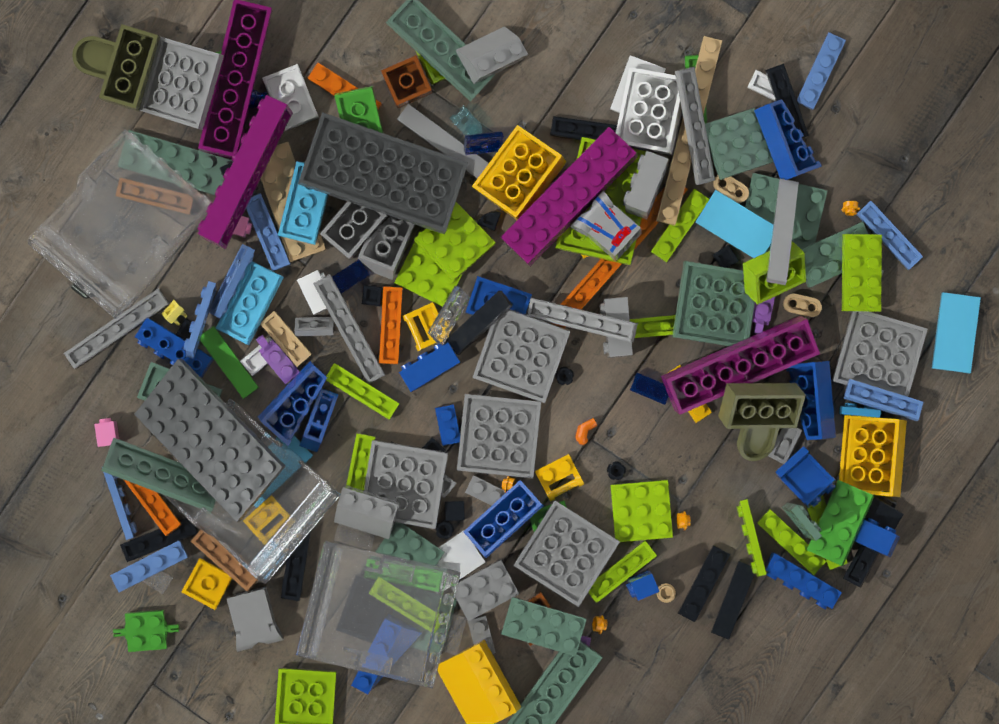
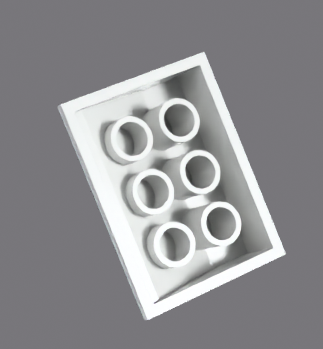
M630 67L616 134L630 147L673 155L682 118V107L676 75Z

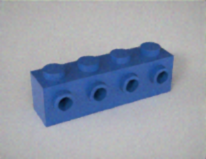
M150 318L145 319L135 335V338L138 339V344L146 349L150 346L155 350L154 354L162 359L166 356L171 360L170 364L172 365L177 359L182 358L201 378H203L214 358L198 348L194 359L186 357V350H183L185 340Z
M773 552L764 565L767 576L774 580L777 577L784 581L782 585L791 590L794 587L799 589L801 596L808 600L810 597L816 599V604L825 610L827 607L833 609L842 593Z

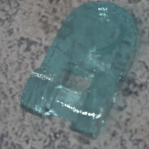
M463 105L459 109L460 111L456 115L453 114L449 119L468 139H478L482 134V126ZM466 117L468 121L463 125L460 121Z

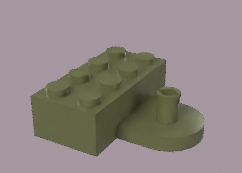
M121 24L116 42L95 36H88L78 41L73 49V62L82 73L104 80L99 95L102 101L139 112L160 37L156 34Z
M727 383L718 417L727 429H740L737 449L741 456L748 461H758L772 452L779 428H797L806 395L797 383Z

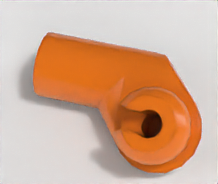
M594 418L578 426L575 438L580 445H585L588 442V431L597 427Z

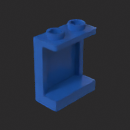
M804 446L775 472L807 508L811 505L815 507L822 500L820 497L823 494H829L836 487L834 485L836 479L810 455Z

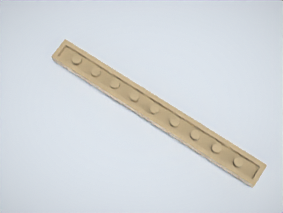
M706 36L703 37L695 68L703 115L722 40ZM682 118L656 220L674 226L676 225L692 162L684 118Z

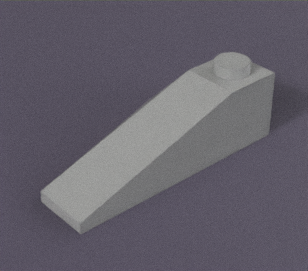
M390 216L377 228L371 237L369 236L365 240L358 259L374 273L393 280L415 224Z

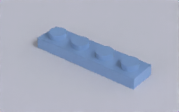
M828 32L797 97L798 104L811 110L814 109L846 40Z
M261 193L251 197L246 209L272 271L274 272L291 265Z
M872 201L868 202L856 214L874 234L882 235V243L907 270L911 269L923 257Z
M244 244L241 245L212 302L210 314L221 318L226 313L228 302L234 297L239 281L245 276L247 265L254 258V249Z
M208 281L207 287L202 289L201 298L203 299L201 304H197L195 310L197 317L195 322H191L189 329L191 336L190 339L186 338L183 350H186V357L194 359L216 293V283Z
M852 379L848 380L844 399L914 421L919 420L923 401Z
M103 472L126 540L134 538L138 530L135 522H131L129 516L132 514L128 503L125 504L123 498L125 496L124 488L122 485L119 486L118 477Z
M179 540L110 576L118 592H121L188 558V555Z

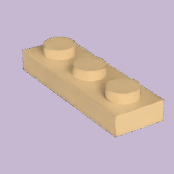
M273 311L261 322V326L296 367L300 366L312 355L276 311Z

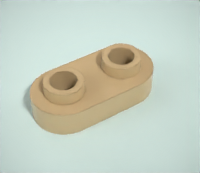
M719 176L715 177V181H713L715 190L737 203H742L748 198V188L733 177L722 179L726 182V186L721 187L719 185ZM737 190H740L742 192L741 197H737L735 195V192Z
M790 294L783 301L784 309L793 314L815 317L822 310L820 301L812 297ZM791 300H794L796 302L795 307H791L789 305V302ZM810 304L814 305V311L808 310Z

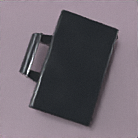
M874 496L864 519L868 520L870 518L879 522L878 526L883 529L886 526L896 529L904 514L895 509L897 501L888 496H880L879 498ZM882 500H887L888 502L892 503V506L886 504Z

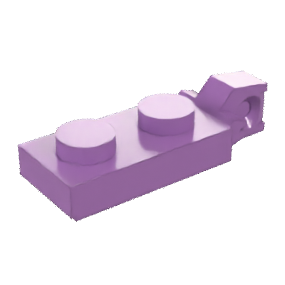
M775 297L758 305L754 304L752 322L755 323L753 333L759 334L763 332L764 325L769 324Z
M263 335L256 339L262 347L259 350L261 356L284 384L288 383L300 372L276 342L271 340L268 343Z

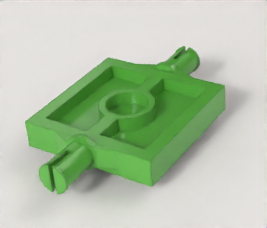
M164 610L125 613V628L113 629V636H125L128 652L167 649L168 633L179 632V624L167 625Z

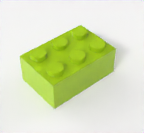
M793 241L791 243L786 285L766 282L770 251L743 263L745 293L757 305L806 282L805 253Z

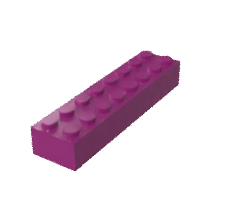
M242 0L233 1L221 55H224L202 130L198 146L199 151L232 158L234 153L239 151L270 24L271 7Z
M268 95L260 100L258 104L259 111L250 120V129L248 133L243 135L240 142L242 145L239 151L234 153L231 167L227 168L223 178L225 180L222 186L219 185L216 189V198L213 203L209 204L206 210L208 214L205 220H202L198 226V235L223 249L227 248L233 232L293 114L287 104Z
M608 127L501 236L502 240L531 267L558 237L592 205L599 194L605 191L638 158L637 153Z
M798 316L666 373L661 378L674 411L681 415L724 396L727 383H754L819 355L820 352L808 320Z

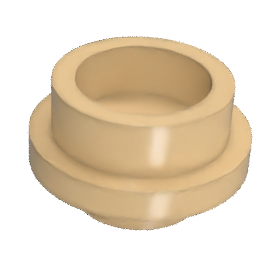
M664 583L658 587L660 592L656 593L660 601L668 603L675 598L676 591L671 584Z

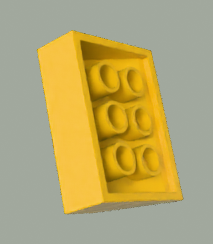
M517 125L472 187L507 214L518 220L546 191L566 164V160L561 154Z
M844 415L839 480L872 495L900 497L907 420Z
M485 640L435 665L466 724H494L511 716L521 708L519 701Z

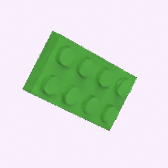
M838 480L818 524L821 528L819 533L822 536L816 541L811 539L807 551L843 566L874 495Z

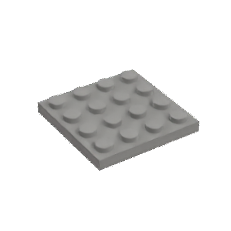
M160 37L139 110L203 130L224 55Z
M509 309L490 326L473 378L545 403L570 330Z
M852 311L832 381L847 385L848 380L852 379L908 397L928 329L872 312Z
M465 394L457 470L533 478L541 402Z
M372 440L364 491L401 502L395 522L436 529L448 453Z
M554 500L513 566L579 607L620 541Z

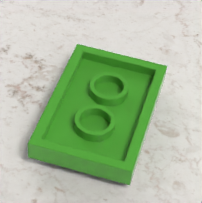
M373 86L334 95L340 119L383 133Z

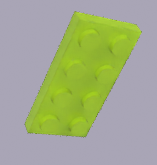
M842 234V311L881 312L882 235Z

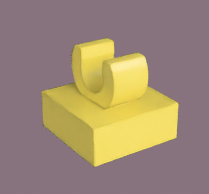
M175 300L161 313L169 323L172 324L174 322L178 326L180 325L177 320L178 316L187 317L184 309Z

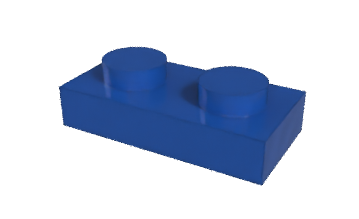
M454 404L435 408L442 446L459 443L460 433Z

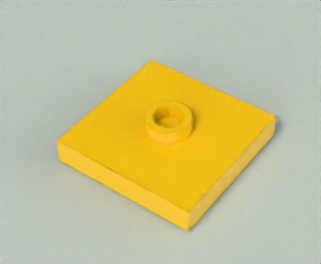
M199 558L181 592L216 610L232 578L219 567Z

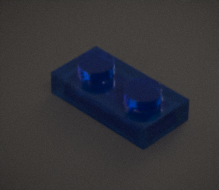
M502 131L466 135L464 140L465 155L498 152L504 141Z
M358 259L332 276L340 293L343 294L370 276V274Z
M636 373L630 391L665 405L669 397L665 385Z

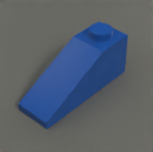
M321 388L299 446L318 452L339 394Z

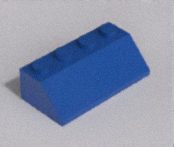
M519 480L463 532L482 555L487 558L540 510L543 505L529 488Z

